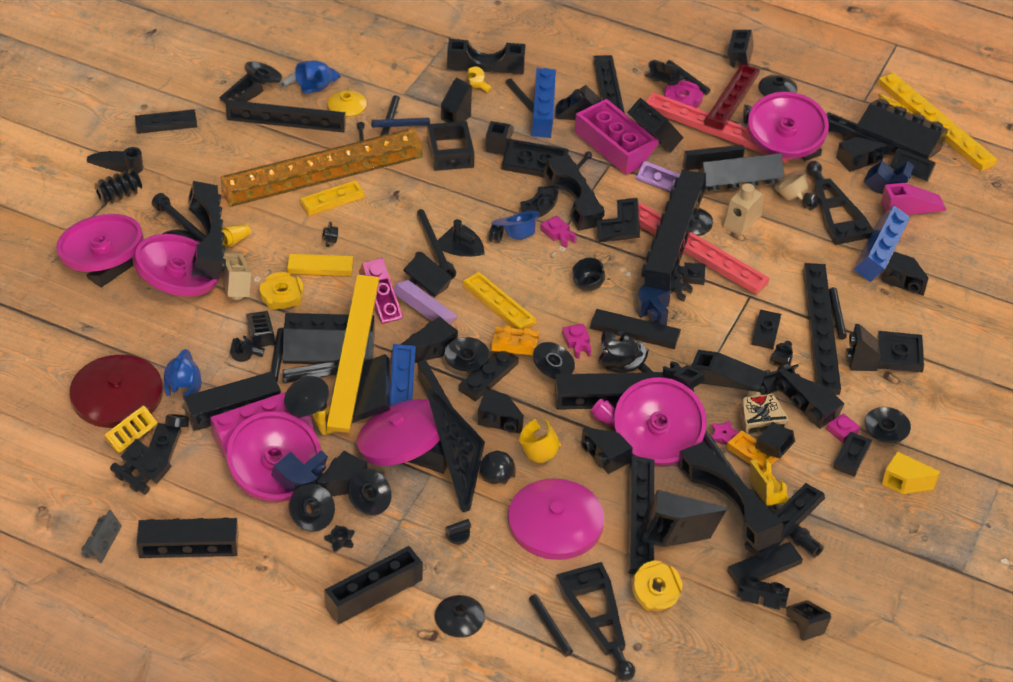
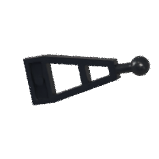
M818 161L809 162L806 166V172L809 176L816 179L814 189L816 196L820 198L819 206L824 223L834 244L839 245L869 239L873 228L867 218L831 178L825 179L821 173L822 166ZM823 189H828L834 197L826 199ZM843 206L855 220L834 224L829 208Z
M599 562L556 574V582L564 600L604 654L613 655L617 664L615 668L616 676L622 681L631 680L635 676L636 669L634 664L627 661L622 653L625 650L626 644L612 583L603 563ZM604 589L609 613L591 618L575 596ZM612 624L615 641L608 642L600 631V627Z

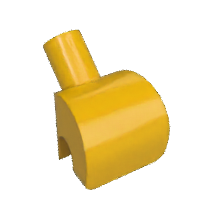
M479 67L469 68L467 78L472 88H481L489 93L492 86L484 81V71Z

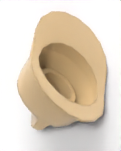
M796 170L785 175L784 178L778 180V183H775L774 189L787 201L795 198L802 200V194L808 189L805 173L802 170Z

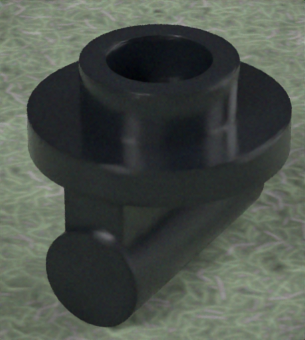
M469 519L445 527L446 538L449 542L463 544L469 540L471 528Z

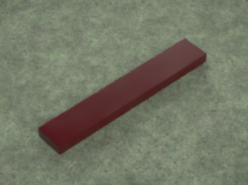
M742 64L705 118L704 125L723 131L757 79L760 69Z

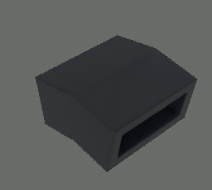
M772 422L757 438L756 449L780 459L794 444V431Z

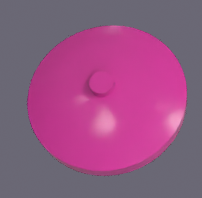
M776 92L764 96L753 105L748 118V131L754 143L769 154L782 153V158L788 159L801 158L816 152L824 144L829 128L828 118L823 108L811 98L794 92Z
M103 214L81 220L69 227L58 239L56 247L59 259L66 267L77 271L93 272L113 268L128 261L135 255L137 246L144 240L141 226L135 219L121 214Z
M174 234L150 236L139 243L134 255V266L138 274L151 286L169 294L178 296L203 295L214 289L220 278V274L218 279L192 275V258L196 245L199 242L184 236Z
M649 378L635 383L623 393L615 409V432L620 433L633 447L632 456L654 459V466L678 464L679 451L701 443L706 432V413L700 399L686 385L672 379Z
M414 399L390 406V410L376 414L367 421L357 437V447L364 460L380 466L396 465L413 460L433 448L440 441L429 400Z
M262 412L248 417L236 427L228 442L226 462L233 481L242 491L262 501L284 502L290 500L293 492L282 487L271 476L273 466L289 452H292L305 464L321 451V447L312 429L299 418L283 412Z
M544 479L525 486L515 495L509 507L508 524L513 538L526 551L546 559L563 560L580 556L596 545L603 532L604 511L600 501L586 487L564 479Z

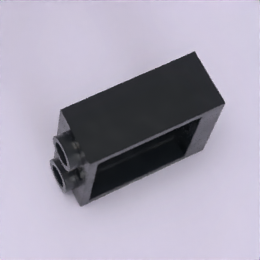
M639 98L627 112L638 125L659 141L658 143L670 153L684 138L667 118L642 98Z
M467 121L427 124V141L434 171L474 168L475 152ZM464 139L466 148L438 150L436 141Z

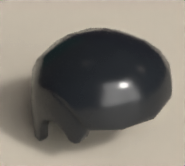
M587 257L581 259L573 266L574 283L583 291L598 289L605 281L603 264L596 258Z
M499 450L490 452L480 462V475L488 483L506 484L511 477L515 478L516 476L515 462L506 452Z

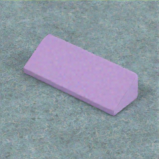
M643 161L636 180L671 192V189H674L675 179L680 174Z
M409 280L398 282L395 285V295L429 320L434 321L440 317L451 324L458 318L455 313Z

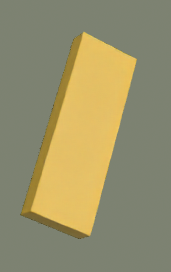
M354 180L300 198V205L307 215L311 216L365 198V192L358 182Z
M289 254L287 271L290 274L352 276L354 260L353 256Z

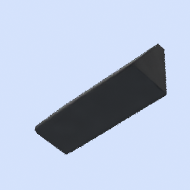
M423 252L417 254L403 270L434 297L446 290L452 279L447 272Z
M133 257L113 268L90 272L86 277L99 287H103L134 266Z

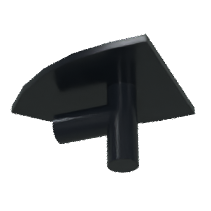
M454 220L453 226L438 239L442 251L467 257L485 255L484 245L480 237L473 230L463 225L461 220Z

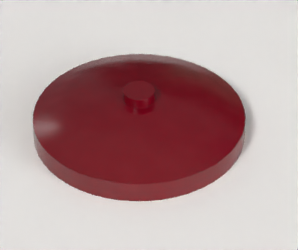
M109 355L98 358L81 368L74 376L70 385L71 404L76 414L87 423L103 428H114L142 406H145L152 414L159 406L163 396L162 379L157 369L148 361L131 355Z

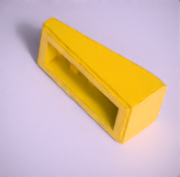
M142 406L107 432L104 437L119 454L130 446L135 439L141 438L158 423L147 408ZM131 421H133V423L140 430V432H137L135 430V428L130 423ZM123 427L126 428V430L130 433L132 438H129V436L122 429ZM116 432L124 440L125 443L123 445L114 435Z

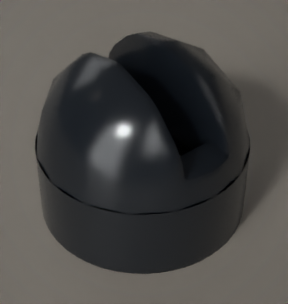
M805 193L802 205L804 208L810 206L809 210H813L817 207L820 198L814 194Z

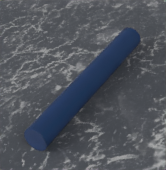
M430 118L371 120L372 128L427 126V124H430Z

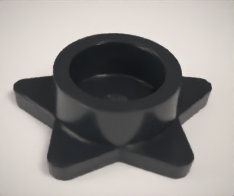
M336 525L332 529L331 534L324 536V539L333 545L334 552H337L342 547L353 548L354 544L351 538L355 531Z

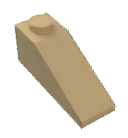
M224 253L223 258L226 259V265L222 273L227 296L234 300L250 297L251 271L242 253Z

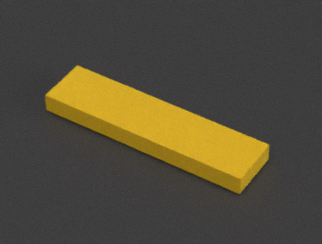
M477 272L463 280V287L508 325L512 326V328L524 329L536 324V318L482 273Z

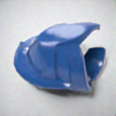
M321 61L300 62L295 68L296 81L302 86V93L306 94L322 91L332 81L336 82L341 77L335 69Z
M183 349L176 358L170 360L166 365L164 371L166 395L170 396L168 384L171 385L173 392H176L178 388L189 386V389L183 393V399L184 396L200 391L202 382L200 370L194 363L191 352Z

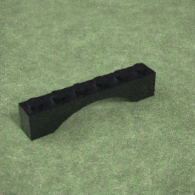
M193 181L188 196L189 210L202 223L207 237L196 245L192 258V275L218 279L220 271H224L226 259L223 258L225 246L222 245L224 232H221L223 219H220L222 207L219 206L221 194H218V185Z
M704 442L679 451V469L691 482L717 490L736 505L744 521L743 537L756 551L782 541L783 523L781 519L776 517L769 510L768 506L756 497L753 490L749 489L742 482L741 478L729 469L728 465L716 455L713 449H710Z

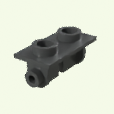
M108 510L106 515L98 518L91 532L94 537H89L85 545L82 546V555L84 557L90 558L95 556L100 563L103 562L122 527L111 510Z

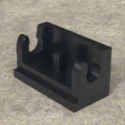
M733 30L727 52L733 68H735L736 60H740L742 64L749 66L754 47L752 30Z

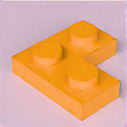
M743 430L727 443V449L750 464V460L756 459L761 471L765 468V460H768L772 466L779 459L756 449L757 440Z

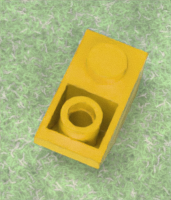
M897 452L885 470L882 485L901 494L934 490L940 471Z

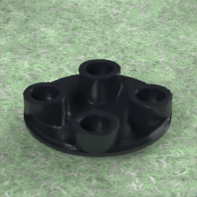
M316 376L298 379L286 391L284 403L287 410L297 418L309 416L318 411H324L328 406V385L323 379Z

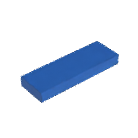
M393 344L390 406L413 399L416 346Z

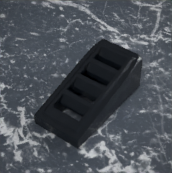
M247 73L219 98L225 104L229 98H233L234 101L247 102L261 94L263 88L258 80Z
M268 311L246 314L251 341L254 346L275 345L274 331Z

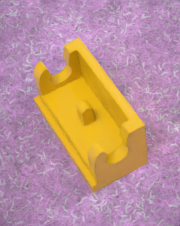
M756 459L750 460V484L767 506L786 503L789 500L787 485L783 480H781L780 484L771 473L772 467L770 462L765 460V468L761 471L758 461Z

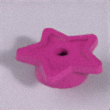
M730 421L722 425L713 423L711 426L714 430L712 439L720 444H727L739 433V431L732 428Z

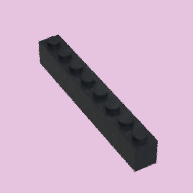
M682 170L680 176L676 177L674 189H671L670 201L666 203V214L663 213L661 216V226L657 227L656 239L653 238L651 251H648L647 265L643 264L641 277L645 278V287L664 290L671 289L706 189V173Z

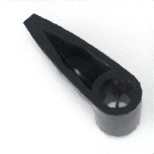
M129 147L124 151H103L87 156L88 163L113 171L128 172L130 168H134L139 174L144 168L142 152L137 147Z

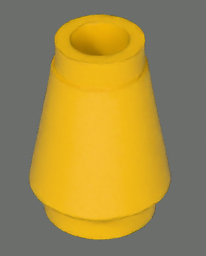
M247 224L223 227L221 232H224L222 245L232 247L247 236H250V227Z

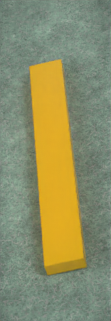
M357 275L327 422L328 431L350 433L379 286V277Z

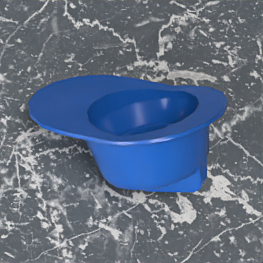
M525 211L510 217L493 220L491 224L504 226L512 239L522 240L535 233V219L539 216V212Z

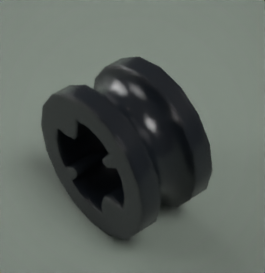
M491 225L489 241L496 240V243L500 244L504 233V226Z

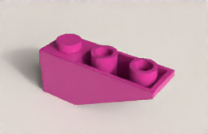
M906 183L884 186L881 205L885 213L893 205L906 215L946 211V207L938 194Z
M383 258L362 263L359 270L360 275L379 277L374 309L381 323L384 324L403 319Z

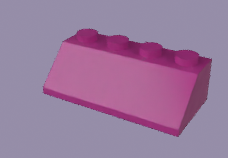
M607 99L576 113L575 133L625 175L640 168L643 161L648 159L658 145L659 141Z
M286 392L210 417L212 436L225 461L229 439L236 427L245 419L255 414L269 411L292 415L284 403ZM310 415L299 418L315 433Z

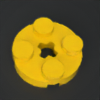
M277 272L267 276L264 283L261 282L260 297L267 304L268 309H285L301 304L304 288L303 282L299 277H291L290 273Z
M661 561L645 563L632 578L633 594L643 609L647 611H664L669 609L677 602L682 591V580L675 568L662 564L663 562ZM653 580L662 584L663 587L660 588V592L652 588Z

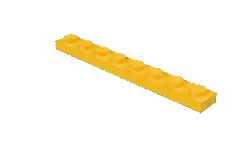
M894 72L879 78L878 85L900 104L913 112L912 114H920L930 122L936 121L943 124V127L948 129L944 141L982 172L996 165L998 159Z

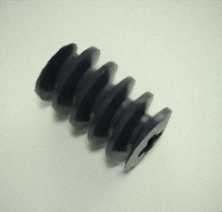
M130 168L128 172L122 171L120 175L116 173L113 175V178L108 176L105 181L100 179L98 183H95L97 196L104 206L107 205L108 198L114 203V196L122 200V193L130 197V190L134 194H138L137 188L142 189L141 179L134 168Z

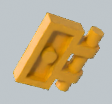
M505 325V327L496 326L491 351H506L508 353L533 356V351L538 345L540 331H533L531 328L526 327L524 329H516L509 325Z

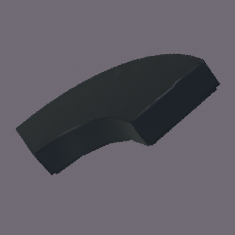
M551 186L538 187V191L533 198L520 202V211H538L539 216L537 218L544 216L556 205L559 189L552 188Z

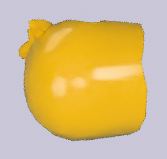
M536 419L526 424L520 433L518 441L524 454L532 462L545 463L550 461L557 455L559 447H561L558 436L547 419L544 420L548 427L546 435L542 437L534 436V433L540 430V425Z

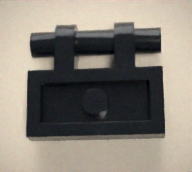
M135 439L121 455V458L126 463L121 466L113 463L110 470L115 473V477L120 481L129 483L131 489L136 492L140 491L145 495L150 490V487L146 485L148 481L151 480L157 484L172 465ZM136 469L141 474L135 477L131 473Z

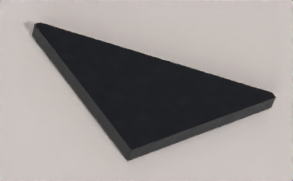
M434 387L427 388V397L459 504L464 513L471 509L485 441Z

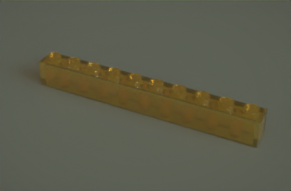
M410 128L221 176L222 193L229 207L422 158L423 142L415 129Z

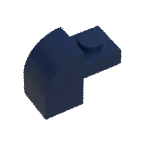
M882 160L868 170L864 183L876 193L883 194L885 185L907 183L912 177L911 172L914 166L907 161L893 170Z
M642 285L638 293V316L641 318L648 315L651 322L667 326L669 310L666 307L669 306L671 290Z
M321 450L307 463L303 464L292 452H289L273 466L271 476L282 487L294 492L302 485L316 484L317 477L326 469L325 464L328 456Z

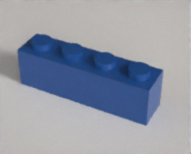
M536 69L531 136L551 138L554 117L555 69Z
M894 205L880 217L854 270L869 282L884 271L910 217Z

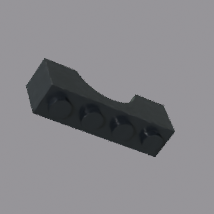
M449 39L447 69L468 70L471 67H479L484 72L524 74L526 44L506 43L500 51L487 54L475 50L468 40Z
M570 155L547 159L543 174L551 187L565 190L576 199L572 206L570 218L578 231L597 227V220L603 219L605 210L597 200L595 193L588 186L585 177L578 170L577 164L573 162Z

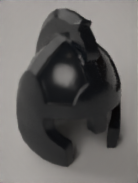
M617 330L616 333L621 335L619 340L612 332H602L601 344L603 352L599 357L598 364L604 365L607 369L616 372L633 371L644 364L649 348H646L642 342H636L633 337L620 330Z

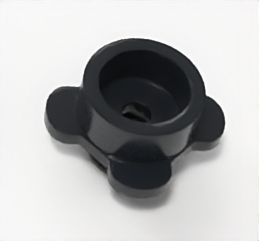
M330 221L328 227H324L322 232V239L326 240V247H329L330 243L335 244L338 238V227L332 226Z

